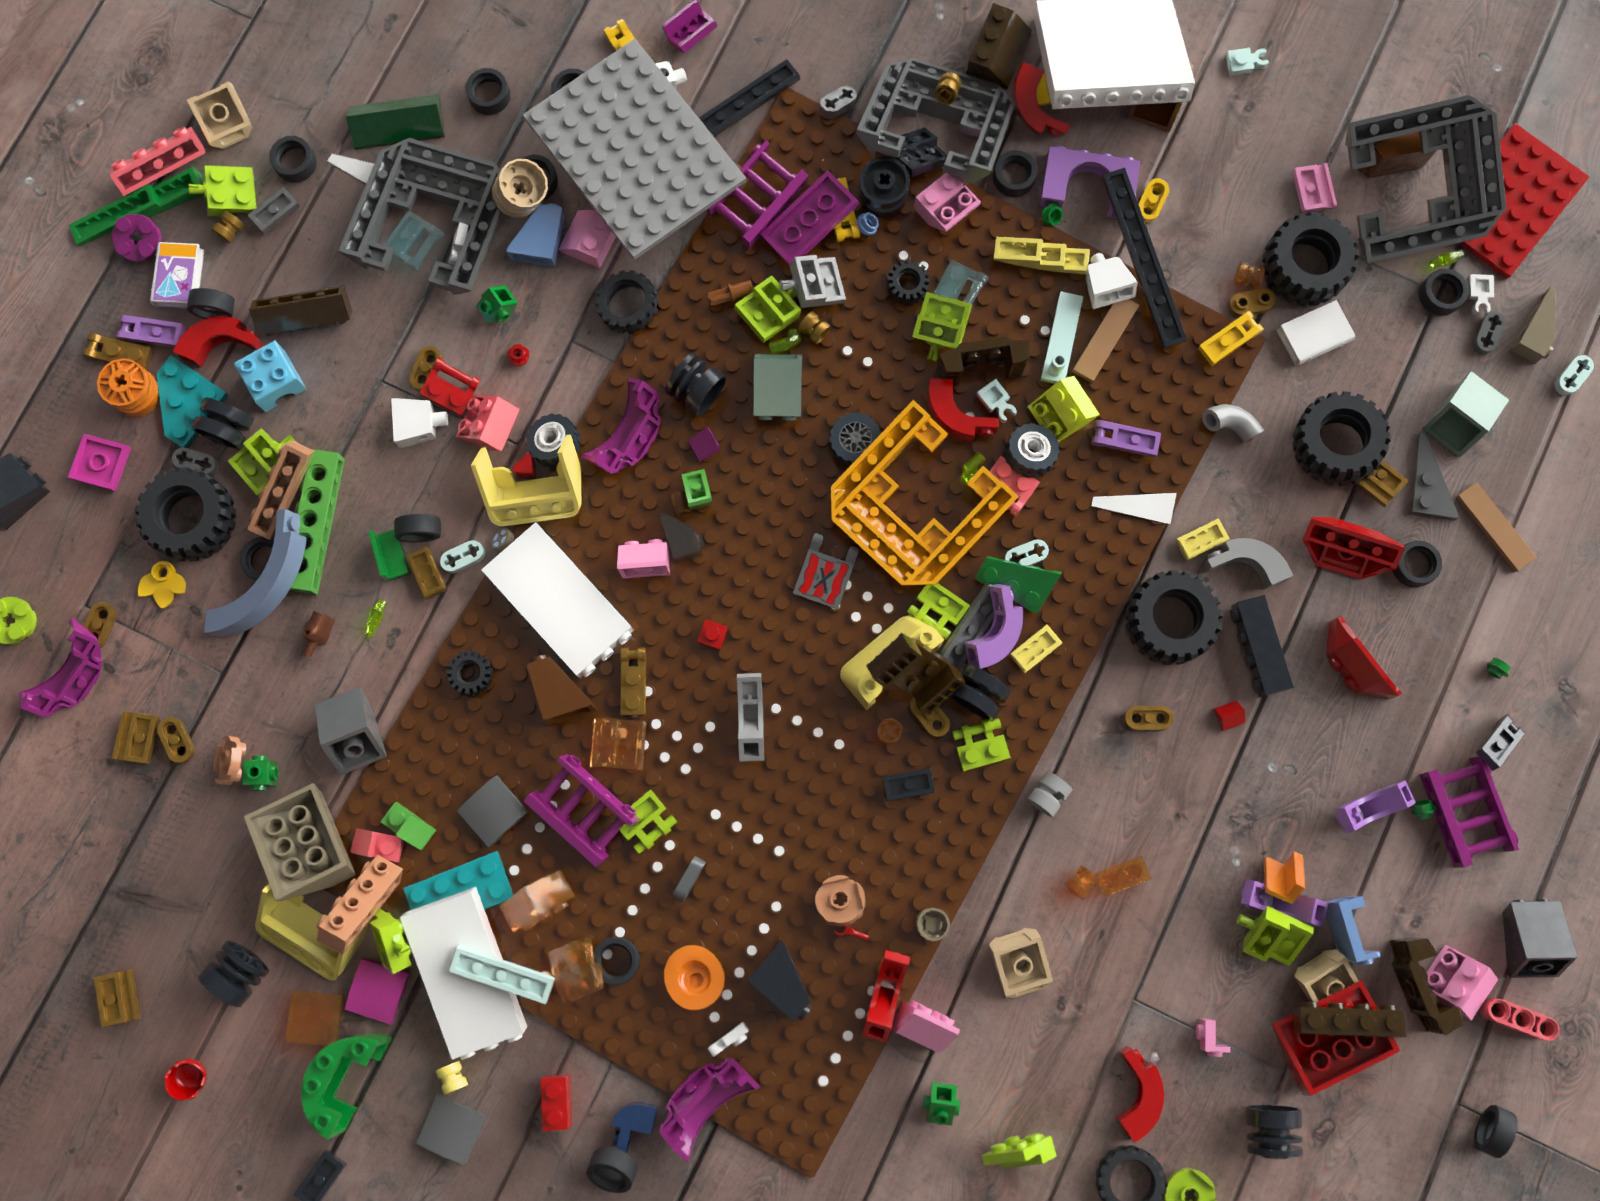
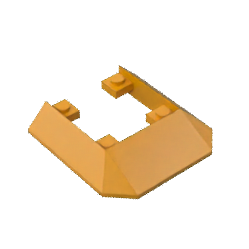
M914 400L831 486L832 521L902 586L936 585L1019 497L1002 480L999 481L990 471L982 466L967 482V486L983 500L951 533L935 518L918 535L883 504L899 488V485L884 470L915 438L930 452H933L948 436V433Z

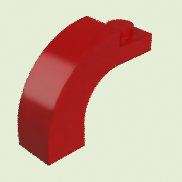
M1023 62L1018 70L1013 87V100L1018 116L1031 131L1038 135L1042 134L1044 128H1047V133L1059 137L1060 134L1064 136L1067 134L1070 125L1046 114L1040 108L1037 101V88L1045 71Z
M216 316L204 319L191 326L181 336L173 352L180 359L202 368L209 353L222 343L234 342L255 351L262 348L264 344L257 338V333L247 329L239 319Z
M929 379L928 405L936 423L949 435L960 440L972 442L975 433L983 437H989L997 433L999 418L972 417L964 414L957 408L953 400V379Z
M885 951L870 999L862 1033L863 1037L887 1043L910 957Z
M1126 1046L1119 1053L1136 1077L1138 1093L1132 1106L1117 1116L1116 1119L1129 1139L1136 1143L1154 1128L1160 1118L1164 1105V1086L1156 1065L1148 1062L1143 1066L1142 1063L1145 1060L1137 1049L1132 1050V1048Z

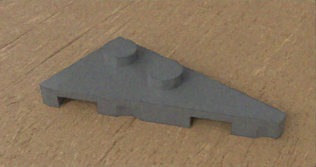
M1419 433L1416 439L1409 514L1455 521L1458 519V513L1427 434Z

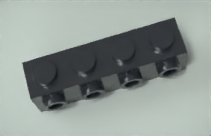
M1265 595L1233 604L1230 616L1233 623H1236L1239 633H1237V638L1240 646L1244 647L1246 653L1244 661L1247 669L1251 670L1253 676L1251 683L1254 692L1258 693L1259 698L1294 688Z

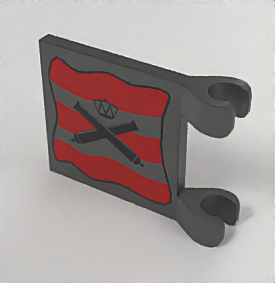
M815 533L793 594L838 610L859 549L851 546L845 561L819 552L823 536Z

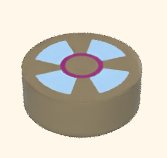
M501 528L494 534L491 540L492 548L501 553L514 542V534L506 528Z

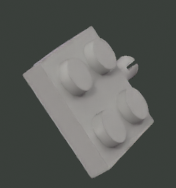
M817 255L794 257L789 265L792 280L780 281L781 291L795 290L800 308L841 304L846 300L835 257L817 259Z

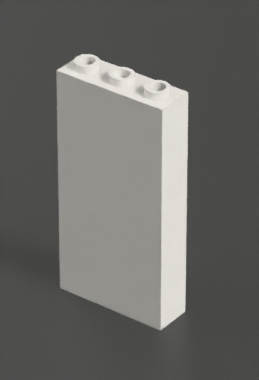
M536 522L482 569L485 575L579 678L589 676L596 669L594 665L601 659L603 661L607 660L614 653L612 649L619 643L621 645L625 644L632 637L631 632L634 630Z
M474 887L405 912L400 917L451 1058L460 1057L461 1060L473 1056L477 1050L484 1048V1051H489L499 1046V1042L505 1040L513 1042L520 1039L527 1028V1024L516 994L449 972L459 945L502 959L477 888Z

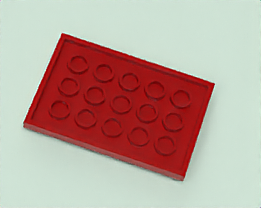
M1517 123L1510 128L1500 141L1507 208L1485 237L1458 243L1506 279L1515 272L1590 177Z

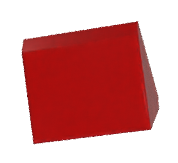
M527 453L512 470L518 478L536 479L535 460L530 453Z
M1237 700L1213 709L1222 731L1246 723L1245 709Z

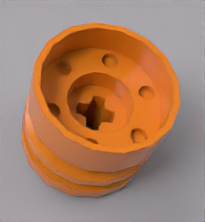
M124 358L113 360L105 365L99 373L97 388L100 396L126 416L143 417L153 412L159 405L160 397L156 377L135 361Z

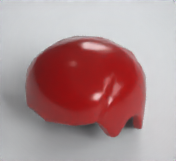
M190 1058L177 1061L171 1066L164 1077L165 1091L171 1098L178 1101L195 1098L207 1081L206 1068L199 1061Z

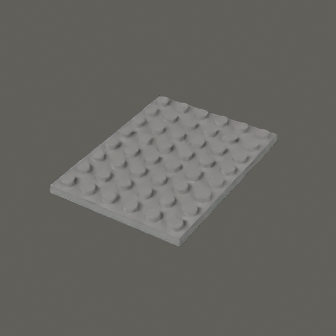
M633 39L523 114V118L633 260H636L746 182V177L636 39Z

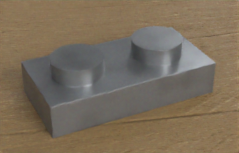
M282 187L248 214V216L265 235L297 210L300 205Z

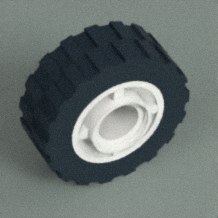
M553 413L547 416L544 415L529 428V432L526 435L527 450L542 466L554 468L557 467L560 461L557 452L566 435H571L576 453L579 452L581 444L580 433L566 416L563 417L561 414L555 415Z
M1030 423L1017 427L1005 445L1004 456H1006L1007 464L1010 465L1012 470L1017 472L1016 474L1027 478H1038V476L1046 475L1052 469L1060 453V445L1056 440L1057 437L1051 433V430L1044 428L1040 424Z

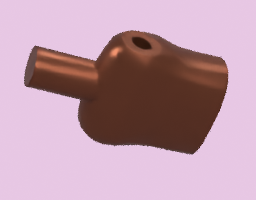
M313 611L310 620L304 624V638L308 642L302 654L312 657L317 644L323 645L328 641L335 619Z

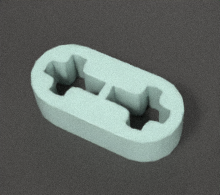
M1580 355L1569 362L1554 383V387L1559 394L1564 396L1571 395L1580 388L1593 371L1594 363L1591 358L1586 355ZM1579 363H1582L1584 365L1582 367L1583 370L1577 373L1576 370L1579 367ZM1569 378L1573 379L1569 384L1570 387L1566 388L1564 386L1566 384L1565 381Z
M471 540L446 551L441 556L440 564L448 573H458L481 562L485 557V549L478 541ZM471 547L479 549L476 552V557H473L472 555L464 556L471 552ZM453 557L454 559H458L461 557V559L455 561L456 566L451 567L450 565H446L447 563H449L448 558Z
M1033 540L1009 550L1004 560L1009 561L1012 558V554L1016 557L1024 555L1025 558L1021 559L1018 563L1032 566L1047 557L1049 548L1044 541ZM1035 545L1037 548L1043 549L1040 554L1041 557H1038L1037 554L1029 556L1028 553L1033 551Z

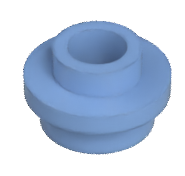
M863 213L857 218L859 230L865 235L871 236L877 231L879 222L874 214Z

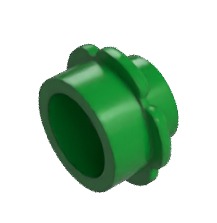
M1055 203L1048 204V207H1045L1042 211L1043 223L1047 226L1049 224L1052 226L1059 224L1063 218L1062 209L1057 207Z
M1494 657L1486 665L1489 668L1487 672L1495 678L1501 679L1502 676H1509L1508 672L1511 667L1498 658Z
M1419 800L1412 805L1413 810L1411 813L1417 816L1418 819H1427L1433 816L1432 813L1436 811V807L1433 806L1431 800Z

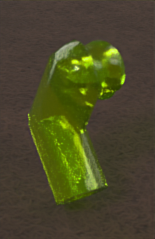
M791 329L787 333V338L770 342L771 353L782 352L800 344L802 340L800 331L798 329Z
M979 452L963 466V480L966 484L978 472L977 468L986 461L985 457Z

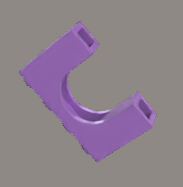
M1050 146L1046 157L1039 207L1045 208L1048 207V204L1055 203L1057 207L1062 209L1067 182L1073 175L1080 172H1092L1102 177L1103 174L1125 167L1136 195L1140 161L1134 160L1131 157H1113L1108 153L1095 154L1083 149L1076 151L1066 149L1063 146ZM1109 199L1106 218L1116 219Z

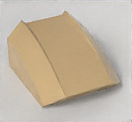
M229 81L202 95L187 99L211 146L224 149L249 137L252 125L232 83Z
M1024 928L1002 937H996L989 943L1006 998H1017L1033 993L1053 983L1042 939L1036 929Z
M1336 949L1322 951L1320 955L1302 967H1298L1294 976L1310 1002H1318L1358 982L1346 957Z

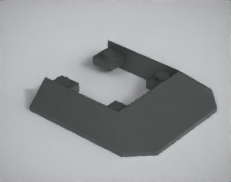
M911 58L886 64L859 123L856 134L873 158H875L877 152L898 158L904 145L905 137L886 131L894 112L914 118L917 112L958 124L960 125L959 132L978 137L971 157L949 151L942 172L954 177L963 178L964 186L990 175L1015 103L999 84ZM951 72L960 77L961 88L955 102L943 105L936 100L935 90L941 76L944 73Z
M1465 95L1348 123L1345 146L1348 147L1350 170L1377 165L1374 142L1414 132H1419L1421 153L1425 154L1442 150L1447 195L1427 200L1429 222L1385 231L1382 211L1357 215L1359 231L1357 239L1366 263L1478 239L1488 234L1507 208L1497 113L1471 95Z
M412 138L381 150L338 250L339 253L366 270L368 267L386 272L394 250L391 247L378 244V241L392 207L411 212L417 196L457 207L452 222L456 226L459 223L469 225L468 234L455 266L436 261L428 283L431 286L451 291L453 295L471 292L502 213L496 206L492 196V187L500 173L499 168L494 162Z

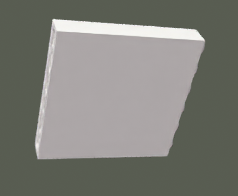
M1036 0L1034 22L1052 109L1191 101L1195 81L1172 0Z

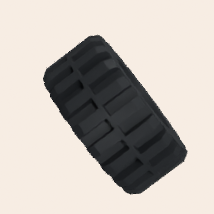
M1309 212L1306 216L1304 213L1297 214L1294 218L1284 221L1267 243L1262 257V262L1265 264L1262 268L1263 274L1268 275L1266 281L1270 287L1272 285L1275 287L1274 292L1278 296L1282 294L1286 297L1285 301L1289 303L1293 300L1297 301L1299 306H1305L1306 303H1309L1310 306H1317L1320 302L1326 303L1333 297H1336L1354 276L1353 273L1357 270L1358 266L1356 260L1359 258V250L1354 249L1357 242L1354 237H1350L1351 231L1348 227L1343 228L1340 225L1341 221L1337 218L1332 220L1329 218L1330 215L1325 213L1318 216L1317 212ZM1306 244L1320 250L1327 260L1328 273L1313 275L1300 269L1292 257V246Z
M1343 391L1341 395H1338L1337 392H1331L1326 398L1325 396H1320L1314 403H1310L1294 430V441L1292 443L1293 451H1297L1295 455L1297 463L1302 462L1304 464L1302 470L1306 474L1310 471L1314 474L1312 477L1314 480L1319 481L1320 478L1326 480V485L1332 486L1334 482H1338L1339 487L1347 486L1350 481L1353 485L1357 484L1363 478L1367 479L1372 475L1389 450L1388 445L1391 442V433L1388 432L1390 429L1389 421L1383 420L1386 414L1382 409L1377 410L1375 408L1376 403L1370 400L1367 402L1361 394L1357 393L1356 396H1351V392ZM1330 423L1346 424L1359 434L1362 440V450L1354 455L1336 454L1323 444L1319 431L1321 427Z
M181 467L179 471L171 468L166 471L167 474L165 475L162 473L154 476L156 480L153 483L148 481L144 486L147 488L146 491L138 496L140 505L135 506V514L139 515V518L135 519L136 527L141 529L139 534L142 539L146 540L147 544L158 552L183 562L185 560L190 562L198 561L199 556L206 559L212 555L211 551L218 552L223 547L220 544L224 540L228 542L231 537L228 533L230 529L234 530L236 524L232 521V517H236V509L232 507L234 500L228 494V490L213 477L196 468L192 470L189 467ZM187 496H200L203 501L204 511L198 525L187 533L173 534L169 527V515L173 506Z
M1169 570L1167 573L1162 571L1155 574L1152 578H1148L1135 590L1133 596L1128 601L1127 605L1129 608L1125 611V619H1128V623L1125 626L1126 631L1132 634L1130 638L1132 644H1138L1140 647L1138 651L1142 655L1147 653L1150 655V660L1154 662L1160 660L1165 665H1171L1172 663L1179 665L1192 661L1204 654L1218 639L1217 633L1221 631L1223 625L1220 622V619L1223 617V610H1218L1217 606L1221 601L1218 596L1213 597L1211 594L1214 591L1211 585L1206 587L1202 584L1204 579L1200 576L1193 578L1191 577L1192 573L1188 571H1183L1182 573H1178V570ZM1163 597H1175L1188 605L1194 617V627L1187 637L1173 639L1159 631L1153 620V607L1158 600Z

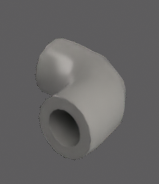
M1222 404L1208 408L1202 414V420L1207 429L1217 431L1224 427L1229 428L1240 437L1243 443L1264 431L1252 414L1238 406Z

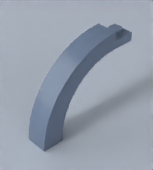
M286 509L277 510L274 544L265 569L254 585L240 598L226 606L206 610L205 634L219 638L240 634L264 620L284 599L298 574L305 551L306 537L299 535L300 515Z

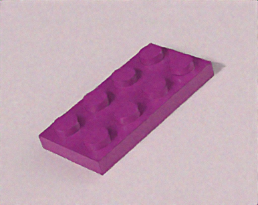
M827 170L761 233V236L790 265L794 257L805 256L859 205V201Z

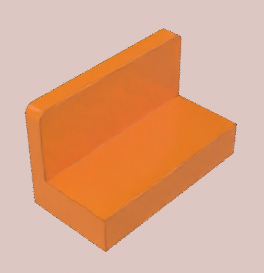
M1294 851L1284 864L1266 857L1264 860L1265 892L1293 904L1305 889L1303 855Z

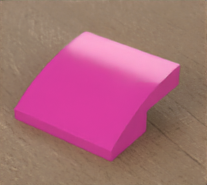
M363 957L352 982L345 1010L392 1025L396 1018L400 999L405 993L410 972L401 970L392 974L383 967L382 963Z

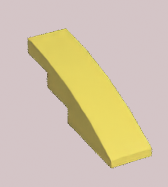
M996 237L995 261L1063 273L1086 274L1090 249L1067 248L1066 244L1043 243V239Z

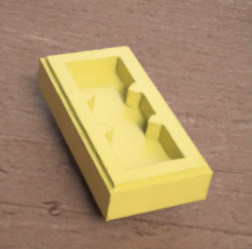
M1218 518L1177 538L1175 542L1185 560L1188 561L1228 541L1230 538Z
M1046 625L1009 654V656L1025 674L1059 647L1062 642L1051 628Z

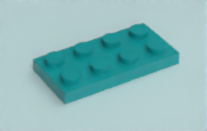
M498 851L403 888L411 910L474 887L477 888L484 910L515 898Z

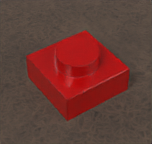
M705 619L697 642L721 650L728 627Z

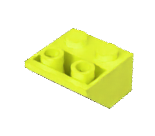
M1074 376L1060 379L1027 406L1037 422L1044 428L1051 430V433L1057 437V442L1082 429L1100 415Z

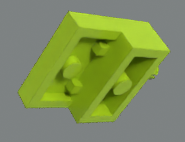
M204 166L203 185L189 184V194H204L207 216L221 217L224 211H228L231 214L251 213L256 209L253 167Z
M770 276L754 287L751 294L734 306L737 313L763 343L797 320L801 313L800 307L793 300L797 296L795 290L781 291L780 284L773 276Z
M926 292L912 337L926 341L931 345L927 359L937 361L940 348L949 347L956 349L962 343L972 304Z
M261 428L243 443L245 447L229 459L228 462L255 494L259 496L261 490L269 482L268 474L274 465L276 466L278 462L277 454L281 446L295 440L289 434L278 443Z
M1269 906L1255 920L1240 914L1236 922L1250 929L1244 938L1243 952L1264 962L1271 957L1288 966L1291 965L1311 938L1314 927Z
M379 909L369 923L383 967L394 974L411 966L409 959L411 949L403 939L404 928L401 921L393 918L389 912L386 913Z
M1034 1133L1025 1136V1139H1020L1019 1136L1004 1139L1005 1143L991 1146V1151L982 1155L984 1166L1000 1164L1003 1169L1044 1164L1055 1158L1056 1152L1051 1136Z

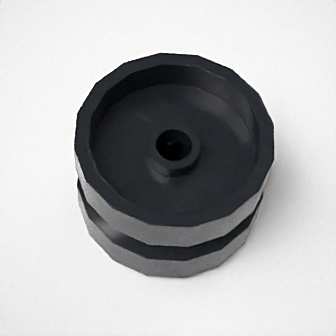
M878 157L867 162L861 170L858 187L859 202L865 211L881 218L891 217L901 211L906 204L910 185L909 173L905 166L898 160L890 157Z
M204 397L200 411L207 417L196 416L191 429L215 443L241 450L245 437L239 431H249L254 418L229 404Z
M966 664L961 671L965 684L961 685L949 697L971 713L993 722L1000 711L996 703H1005L1011 690L989 673L973 665Z

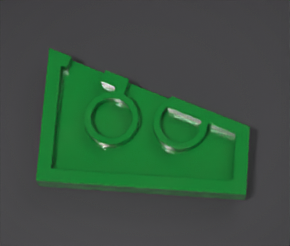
M987 556L975 579L984 584L989 583L992 586L996 584L1010 586L1014 596L1013 601L1037 614L1062 572L1044 570L1036 566L1030 567Z

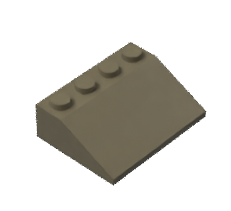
M314 783L244 816L277 902L333 887L356 875L324 796Z

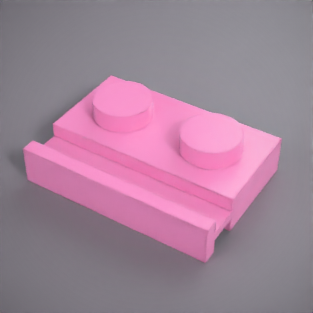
M1327 163L1319 166L1316 164L1294 168L1292 174L1302 213L1324 211L1328 208L1335 209L1337 202Z

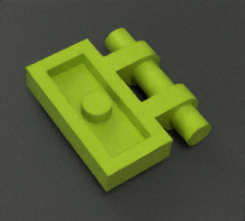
M937 583L936 585H925L917 597V600L924 605L921 609L911 605L907 613L933 627L947 640L952 632L944 627L945 624L949 621L956 626L970 605ZM930 609L941 616L938 622L927 615Z
M999 718L993 722L982 720L980 724L968 726L967 724L961 726V729L952 731L954 741L963 738L965 743L964 746L956 748L963 772L1011 758L1004 735L994 737L993 730L1001 728ZM985 734L986 740L973 743V735Z
M649 790L631 805L640 820L632 826H628L625 823L620 831L628 841L635 835L638 836L640 841L633 847L640 854L646 848L650 849L654 845L653 842L663 834L667 835L671 831L670 828L677 821L672 815L665 820L660 817V814L667 808L653 791ZM654 820L658 826L646 835L642 829Z

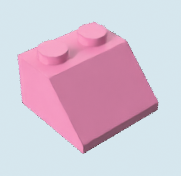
M578 210L558 250L600 269L616 237L595 210Z
M660 539L649 540L648 544L628 541L624 545L619 546L617 569L622 578L670 575L669 547L667 542H663Z

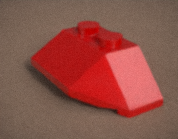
M1311 517L1302 538L1316 566L1361 580L1388 570H1395L1405 550L1404 545L1379 531L1334 517Z
M1339 616L1330 621L1326 656L1329 658L1330 666L1335 671H1339L1343 676V681L1347 688L1356 694L1392 699L1401 695V691L1347 625L1343 617Z

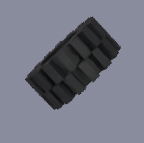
M907 259V263H904V260L899 262V265H893V269H890L887 279V291H889L890 297L894 296L896 303L900 300L901 305H905V302H909V306L913 305L914 301L916 304L919 303L920 299H924L928 291L929 273L928 271L925 272L924 265L920 267L918 261H915L913 264L911 259ZM905 275L913 276L917 281L916 287L912 290L903 289L899 284L901 277Z
M467 650L465 653L463 651L459 652V656L454 655L452 657L453 661L448 663L449 670H446V674L449 677L447 680L453 689L466 696H476L479 692H485L484 689L486 687L489 688V682L493 680V676H491L493 668H491V663L483 655L476 651ZM469 664L476 665L479 670V675L473 682H465L461 677L462 669Z

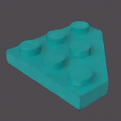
M170 355L156 373L164 436L180 447L188 449L199 435L191 429L195 417H207L200 411L204 397L224 402L229 395Z

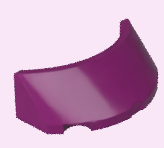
M631 377L627 379V405L623 418L613 435L598 448L583 453L581 456L584 460L611 474L617 473L628 465L632 466L648 452L659 430L661 416H658V403L661 401L660 394L639 379Z
M71 618L69 621L71 630L66 636L67 640L72 642L67 659L61 668L48 680L19 693L20 708L42 717L52 716L55 711L66 707L70 709L89 694L93 685L96 684L102 666L100 645L97 638L74 618Z
M733 1058L725 1059L723 1063L717 1065L709 1063L692 1073L675 1091L666 1107V1110L669 1112L665 1122L660 1125L659 1133L670 1148L687 1162L690 1159L695 1139L711 1114L734 1096L747 1091L757 1090L760 1086Z

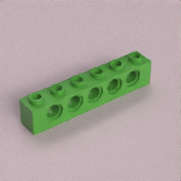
M314 450L315 453L306 470L305 478L302 479L300 484L301 498L295 507V513L300 515L299 535L306 537V541L311 540V546L305 549L302 563H306L307 567L303 572H298L289 591L318 595L345 459L336 452ZM325 472V477L317 481L318 474ZM320 494V500L312 504L313 497ZM316 517L315 524L308 527L309 519Z

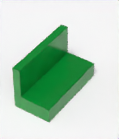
M394 529L380 534H376L373 530L368 531L380 576L389 582L410 575L402 543L395 538Z

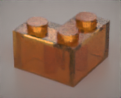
M561 870L524 887L499 905L513 932L521 928L527 931L537 925V922L550 916L549 911L554 910L557 913L568 907L567 901L575 895Z

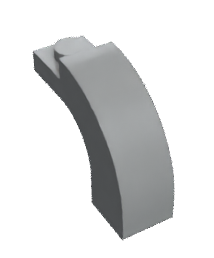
M1237 538L1224 542L1220 546L1221 550L1207 555L1208 559L1202 564L1205 571L1209 572L1228 563H1245L1257 572L1265 589L1293 577L1286 560L1277 550L1262 541L1250 538Z
M761 673L737 674L739 761H764Z

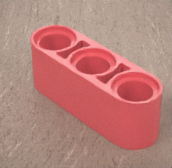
M1487 997L1479 1008V1014L1484 1019L1527 1036L1551 1041L1559 1035L1560 1028L1554 1019L1503 999ZM1493 1004H1496L1498 1008L1496 1015H1493L1491 1012ZM1518 1013H1520L1522 1017L1521 1023L1519 1025L1516 1023L1515 1020L1516 1015ZM1541 1023H1544L1546 1027L1543 1034L1540 1032Z

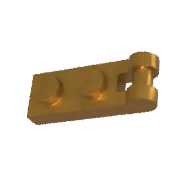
M89 333L87 337L89 342L87 348L83 349L82 355L106 363L122 358L130 359L148 370L154 350L150 347ZM98 344L103 345L101 352L96 351Z
M621 648V716H646V648H638V650ZM629 660H638V666H629Z

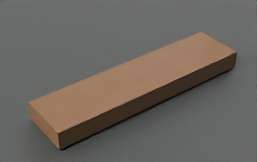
M1130 299L1113 303L1074 367L1073 373L1093 383L1138 309L1139 304Z
M1477 482L1456 496L1460 504L1514 572H1518L1537 558Z

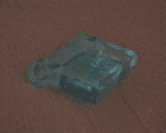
M408 210L384 245L393 248V256L405 262L414 270L419 271L422 266L421 262L437 239L440 240L444 233L439 228ZM424 232L430 233L414 257H411L409 253Z
M951 260L933 294L957 300L969 279L974 283L963 302L973 304L982 285H986L989 278L982 272H976Z

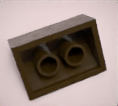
M995 3L992 4L969 58L966 71L967 75L999 84L1007 90L1032 32L1030 27L1014 10Z

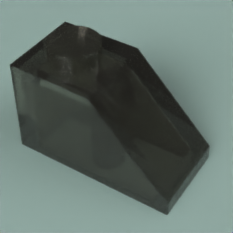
M665 513L660 514L675 564L702 556L701 548H704L705 545L701 534L696 535L693 527Z

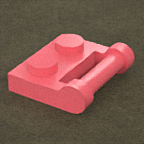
M1000 456L990 472L1019 496L1017 503L1014 502L1008 508L1011 510L1010 513L1016 517L1040 482L1033 477L1027 478L1016 474L1017 472L1011 469L1006 459Z

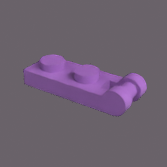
M121 315L120 323L122 325L121 329L117 331L116 338L125 342L134 341L175 348L177 342L184 334L185 326L182 323Z
M1104 420L1095 421L1094 429L1096 432L1095 436H1092L1091 445L1154 458L1157 456L1161 433ZM1106 431L1112 432L1111 438L1104 437Z

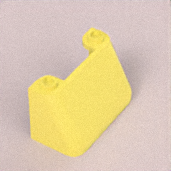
M903 616L842 667L840 672L842 682L866 710L876 703L875 698L881 693L883 687L873 679L866 665L875 656H878L884 648L890 645L900 633L910 638H916L936 652L940 649L944 639L933 627L914 617Z

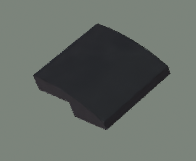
M924 127L900 135L905 137V141L896 160L905 166L911 177L944 167L948 154L937 146L938 138L927 128Z

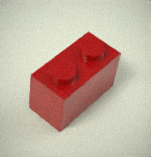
M570 1074L545 1075L541 1078L543 1131L568 1130L572 1126Z

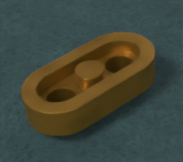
M1267 288L1240 292L1230 299L1228 310L1233 316L1238 318L1248 311L1253 315L1262 314L1271 310L1276 298L1274 293ZM1261 296L1266 297L1267 302L1262 301ZM1238 301H1243L1245 306L1239 305Z
M426 346L420 350L409 376L411 385L419 392L424 383H419L420 380L429 376L438 357L443 359L439 349L434 346ZM435 357L434 362H428L429 358Z
M106 602L94 604L83 625L93 635L98 634L97 640L100 648L107 642L117 617L115 607ZM107 611L108 616L105 619H103L102 615L104 612Z
M914 697L912 698L910 710L927 733L932 737L944 736L950 728V721L942 709L937 707L931 714H927L918 709ZM933 722H940L941 729H934Z
M1133 706L1124 714L1125 725L1134 731H1163L1171 727L1174 722L1173 712L1166 706ZM1133 715H1137L1140 720L1138 723L1132 721ZM1157 715L1163 716L1164 720L1162 723L1157 722Z
M166 717L161 720L157 732L168 757L177 763L189 762L195 754V747L184 723L174 717ZM175 726L176 732L171 734L170 729ZM185 747L186 752L181 756L180 750Z

